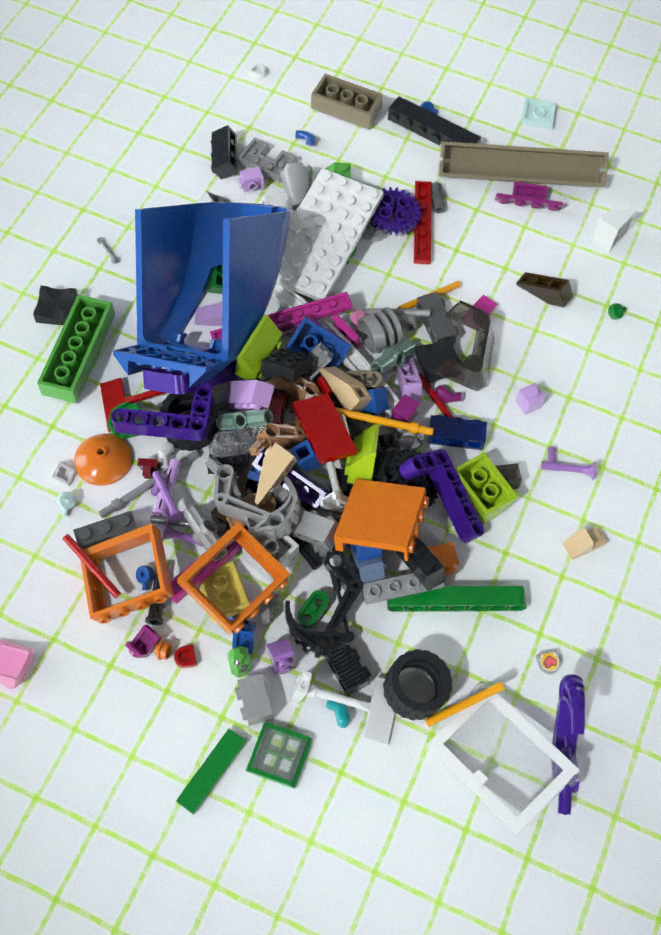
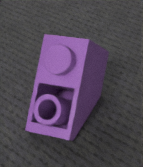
M287 638L267 644V651L275 674H285L290 672L292 668H295L294 652Z

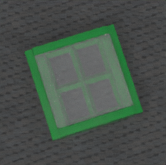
M264 721L246 772L295 789L313 738Z

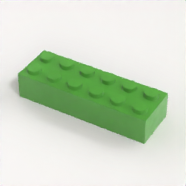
M77 295L37 382L41 395L77 404L115 317L112 302Z

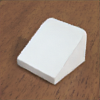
M58 461L54 465L48 481L68 487L76 470Z

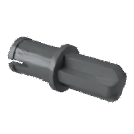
M435 182L432 184L434 212L442 213L445 211V195L442 192V184Z

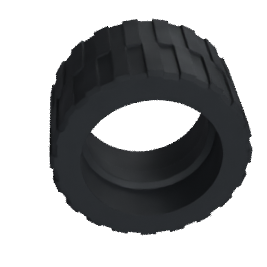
M194 392L167 395L166 399L162 402L160 412L180 414L191 410ZM215 401L213 402L208 435L204 440L193 441L166 438L167 441L173 443L175 448L183 451L200 450L208 446L212 442L213 433L218 434V427L216 426L218 412Z
M415 649L400 655L389 668L383 682V693L387 704L400 717L414 721L424 720L434 715L448 701L449 695L452 692L453 680L450 669L437 654H433L428 650ZM418 668L431 677L435 686V696L431 701L427 703L416 702L404 694L399 682V676L404 669Z

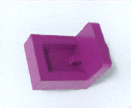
M144 625L132 641H127L125 646L133 657L146 658L151 654L162 637L149 625Z

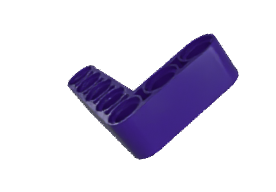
M234 359L213 380L205 383L215 386L239 379V376L235 374L237 359ZM151 367L143 369L144 389L171 394H186L195 391L196 386L189 388V374H182V371H167L164 368Z
M201 383L196 386L190 415L119 408L111 413L113 427L116 432L123 434L202 441L207 437L214 402L212 387L207 383Z
M439 449L418 454L400 465L399 471L407 480L425 475L430 476L462 542L469 543L484 534L483 525L445 450Z

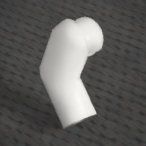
M165 442L158 450L160 468H167L169 466L168 457L175 448L171 442Z

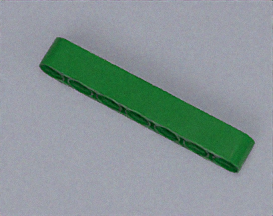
M444 586L440 589L387 600V610L391 612L522 611L527 608L525 587Z

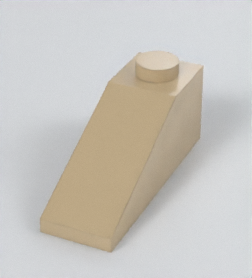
M277 443L266 450L255 498V503L261 508L283 481V477L289 473L298 461L295 456Z

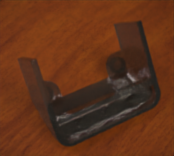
M460 300L446 313V317L476 330L472 355L465 359L464 364L449 357L435 369L434 373L474 391H480L487 384L495 336L488 313Z

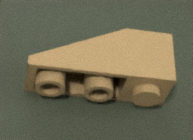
M332 366L320 369L343 409L361 412L372 400L363 383L337 367Z

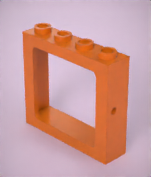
M237 522L178 577L177 583L230 636L233 632L236 634L240 632L245 626L243 622L248 617L253 619L260 612L258 607L263 602L267 605L275 597L273 593L277 589L281 591L289 583L287 579L290 573ZM236 541L272 576L273 582L234 620H229L193 584L192 579L230 543Z
M149 524L83 549L100 569L99 563L102 559L151 542L160 589L107 608L103 584L81 561L91 619L100 624L109 623L113 618L128 616L132 611L144 610L148 608V605L163 603L168 598L174 596L161 531L156 526Z

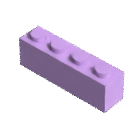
M259 380L228 381L222 403L227 404V408L236 411L238 409L243 411H261V408H269L274 385Z

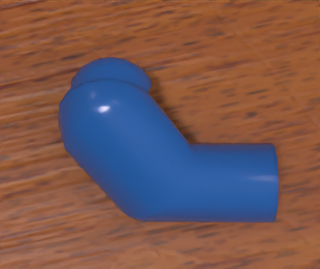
M296 130L295 138L307 140L306 144L308 146L315 145L316 137L307 131Z

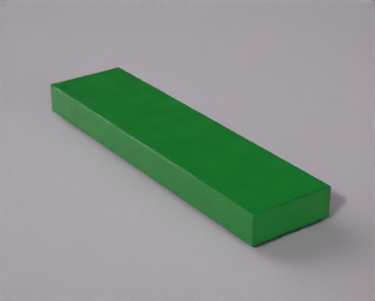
M228 728L179 795L176 803L194 815L243 748L246 740Z

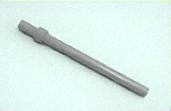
M196 450L179 460L182 463L180 469L199 457ZM168 468L161 472L164 479ZM154 477L121 498L112 500L110 505L98 512L100 517L104 518L113 511L117 512L123 508L124 504L154 486Z

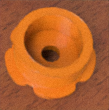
M166 640L156 644L154 654L157 655L158 660H167L169 658L172 644L166 643Z

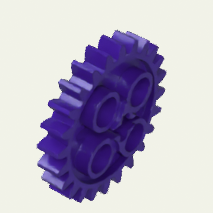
M389 187V191L383 188V198L370 221H373L372 226L378 225L377 230L382 228L383 233L389 231L390 235L393 232L397 236L399 232L405 235L406 230L411 232L412 228L415 229L416 225L419 224L421 217V207L418 206L419 201L415 202L416 197H410V192L405 194L404 189L400 192L398 187H396L395 191L391 187ZM394 200H396L394 222H391Z

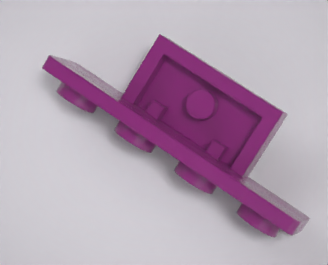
M515 181L512 195L496 193L495 200L500 204H508L510 202L515 203L516 206L531 205L535 209L546 207L550 211H558L563 206V202L546 200L548 186Z

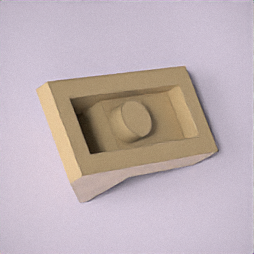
M598 526L589 530L585 528L580 529L562 544L571 559L574 560L605 546L607 540Z

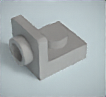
M273 593L275 597L267 605L264 602L260 605L262 626L270 625V618H274L273 605H280V594Z

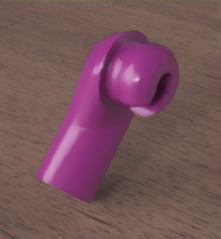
M443 385L436 387V395L444 403L462 401L461 392L451 393Z

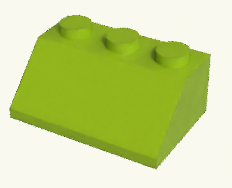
M264 314L238 355L235 374L245 380H261L264 376L261 374L262 359L278 351L283 344L281 341V331L268 315Z
M374 424L354 437L353 443L357 449V455L347 457L344 475H348L347 483L354 484L355 479L372 480L379 424Z
M485 452L455 468L482 524L499 516L518 499V495Z

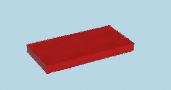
M329 394L292 403L295 414L319 464L357 455V449Z

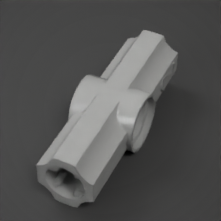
M192 505L185 509L183 512L184 518L194 531L192 535L193 540L207 551L220 539L217 535V525L206 519L198 505ZM225 548L215 559H213V561H219L220 559L224 558L228 554L227 548Z

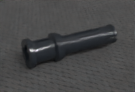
M155 569L152 591L160 589L157 569ZM166 603L148 605L149 611L145 622L154 626L162 625L164 622L162 614Z

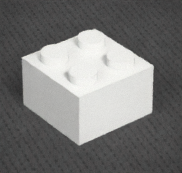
M289 536L277 538V541L268 538L257 539L284 568L299 554V545ZM242 548L243 556L272 581V576Z

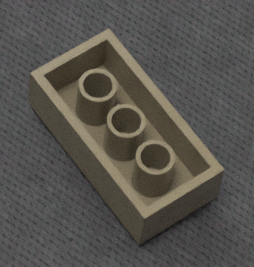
M325 73L311 94V109L369 130L382 109L383 94Z

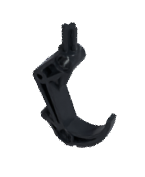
M335 545L331 551H327L324 567L330 574L333 589L337 593L339 603L325 631H311L300 626L291 614L290 601L286 600L285 619L291 637L295 638L294 642L297 645L303 646L302 650L305 653L313 652L315 658H320V656L326 657L337 651L341 643H350L355 638L354 633L349 630L346 614L361 592L363 583L344 557V553L337 551ZM331 558L337 559L339 566H332L329 560ZM342 588H343V589H344V593H343V595H342V597H341L340 591H341ZM343 621L346 633H337L336 630ZM319 638H326L329 642L328 647H321L318 643Z

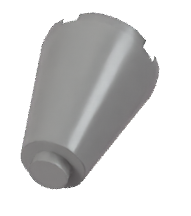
M291 163L284 166L283 171H279L280 179L294 211L298 210L312 184V167L310 165L308 167L303 166V163Z

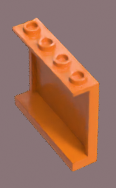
M355 479L334 534L335 549L337 551H344L346 544L400 551L404 552V559L408 561L410 553H414V540L419 537V524L424 521V508H428L429 504L426 488Z

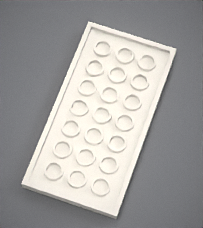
M322 168L289 224L284 255L276 284L315 300L327 298L383 198L384 192Z

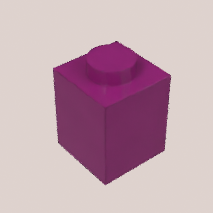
M404 394L392 409L391 419L411 423L419 414L420 403Z

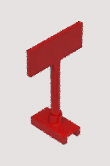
M122 378L101 383L100 388L106 424L111 410L117 405L124 402L132 404L165 394V392L150 390L125 397Z

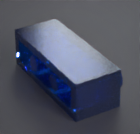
M443 415L430 416L429 427L434 428L432 436L428 435L427 444L483 450L486 442L487 422L479 419L467 420L461 417H444Z

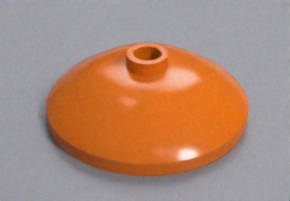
M97 434L87 438L77 448L74 456V466L78 475L85 482L96 486H106L118 482L128 473L132 464L130 447L123 439L113 434Z

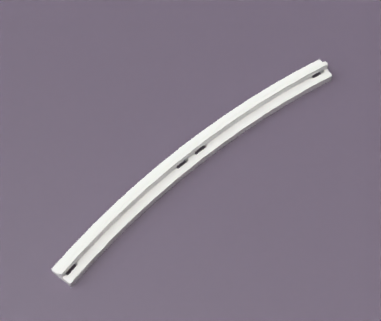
M278 284L275 285L271 298L285 309L307 303L293 290ZM321 318L317 320L352 345L327 319ZM352 345L342 363L349 371H372L368 361ZM360 376L355 377L359 382H361L362 379ZM374 377V380H368L366 378V381H372L373 384H375L376 381H379L377 377ZM384 381L381 388L386 387L389 410H384L383 412L388 419H391L392 409L400 400ZM395 428L400 436L408 432V430ZM416 434L420 440L424 439V434Z

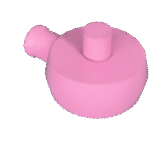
M355 310L351 314V322L356 326V332H359L357 325L359 318L366 316V313L362 310Z

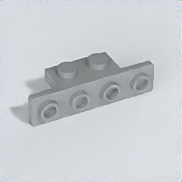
M412 571L405 572L402 576L394 577V575L386 576L383 580L365 583L362 588L366 604L427 591ZM442 583L432 590L443 588L445 585Z

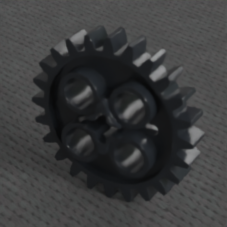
M410 448L397 452L393 455L394 458L391 459L392 464L389 465L392 469L389 474L393 476L390 481L400 485L426 488V496L429 497L428 507L432 506L439 497L430 476L425 475L407 480L399 471L402 463L415 455L421 454V452L417 453L416 449L411 450Z

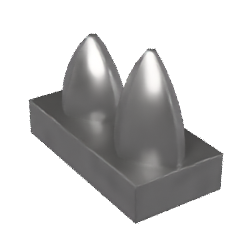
M408 431L386 449L394 455L408 448L411 450L416 449L417 451L423 444L416 434L409 433Z

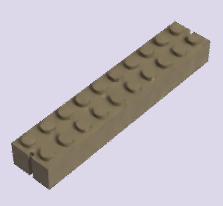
M442 141L440 142L439 158H442V160L439 161L438 176L605 187L607 171H600V168H607L609 152Z

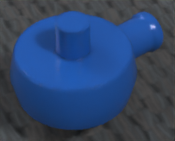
M424 101L420 105V107L434 114L439 112L430 101Z
M143 565L137 569L136 579L142 584V590H148V583L152 582L154 571L150 566Z

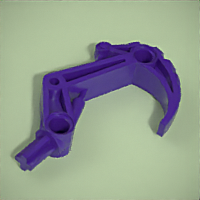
M568 674L562 678L559 684V698L552 744L578 768L576 746L578 734H584L585 687L580 676ZM551 759L554 780L563 769ZM579 772L574 775L559 793L558 814L571 815L572 793L578 792Z

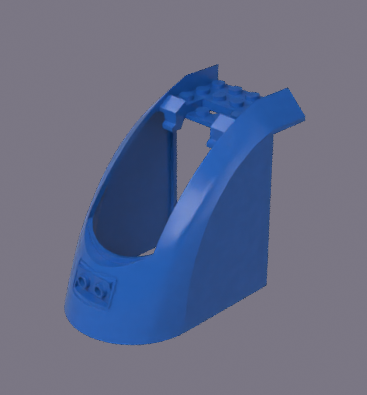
M202 202L135 209L137 344L113 350V355L127 375L142 372L144 368L164 367L167 371L179 370L182 371V374H189L190 388L213 380L240 354L263 318L272 297L284 255L291 209L276 205L237 202ZM223 265L222 339H212L209 348L184 344L187 333L183 332L202 300L213 269Z

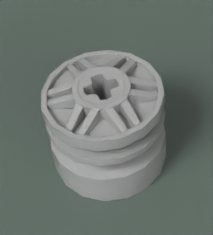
M389 307L376 311L374 315L369 314L358 320L357 325L360 337L370 353H377L384 350L386 345L393 346L394 343H400L403 339L400 322Z

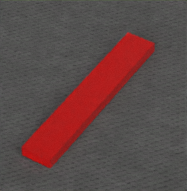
M415 181L414 196L416 197L415 202L419 201L418 206L421 207V217L419 224L414 229L413 264L430 265L432 182Z

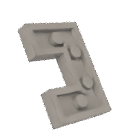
M254 137L239 155L237 162L248 168L259 166L263 175L280 182L279 171H283L284 166L295 163L297 156L282 150L275 160L267 158L263 154L269 148L268 143Z

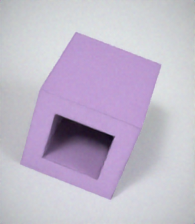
M533 383L519 389L516 402L526 415L540 409L545 396L538 385Z

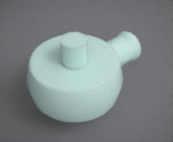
M65 491L57 497V504L62 508L61 515L68 516V510L74 507L76 498L71 492Z

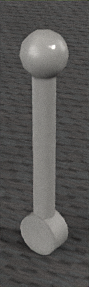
M102 237L97 238V243L103 246L110 256L111 262L117 263L118 259L107 248Z

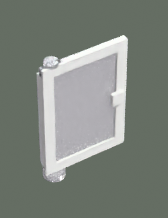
M484 681L479 682L471 690L469 697L490 686ZM498 693L462 710L428 743L429 747L517 835L567 785L573 787L580 780L578 776L580 770Z

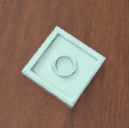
M525 97L521 124L552 130L557 103Z

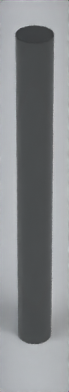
M151 515L150 523L166 525L168 517ZM186 519L169 523V525L191 528ZM215 523L218 531L227 532V524Z

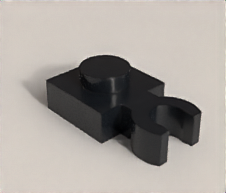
M396 432L378 436L377 444H381V447L391 445L392 441L397 440Z

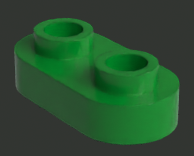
M316 590L310 594L297 614L300 626L311 628L316 625L329 606V596L326 592ZM317 600H320L323 603L321 605H317L315 602ZM309 616L311 617V620L306 621L304 620V617Z

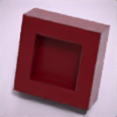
M138 458L137 466L140 470H143L142 476L144 479H151L153 472L160 470V463L157 459Z

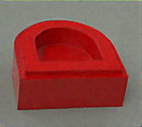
M193 644L182 646L175 651L174 660L178 667L185 669L197 666Z

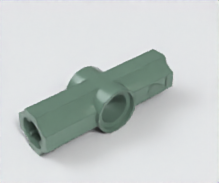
M407 338L393 348L386 347L382 355L370 363L371 370L377 371L382 375L394 366L401 367L405 362V358L415 352L416 345L411 339Z
M269 408L261 409V411L246 410L218 414L216 426L220 431L265 426L272 423L273 413Z

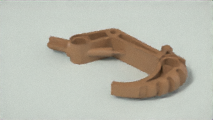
M281 376L274 377L265 382L274 385V389L287 392L297 401L323 395V392H320L316 383L307 381L303 377H299L294 383L287 382ZM297 416L294 422L269 423L257 435V441L249 450L252 456H259L264 449H268L275 443L284 449H291L302 443L306 438V434Z

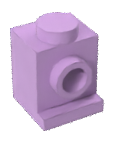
M259 166L240 171V178L238 179L240 189L243 188L244 192L259 188L265 190L264 177Z

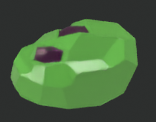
M237 647L227 653L231 674L237 678L247 676L252 670L248 649L246 647Z

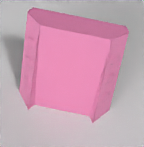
M0 640V684H3L8 689H15L18 685L22 684L33 662V648Z

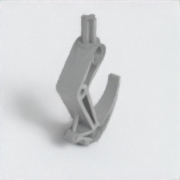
M214 456L207 458L205 465L215 473L214 502L221 515L246 522L247 531L256 540L258 538H268L277 541V538L288 536L292 532L291 527L296 526L299 520L300 499L293 483L287 476L283 477L289 488L288 498L280 508L269 513L241 500L242 495L232 466L222 465Z

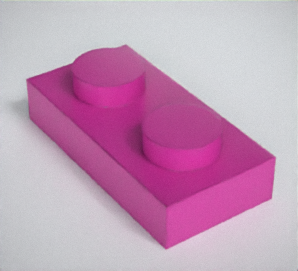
M337 313L331 317L334 323L333 326L356 348L362 345L360 337Z

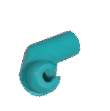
M328 700L326 708L335 712L337 725L340 728H346L350 722L348 707L345 704Z

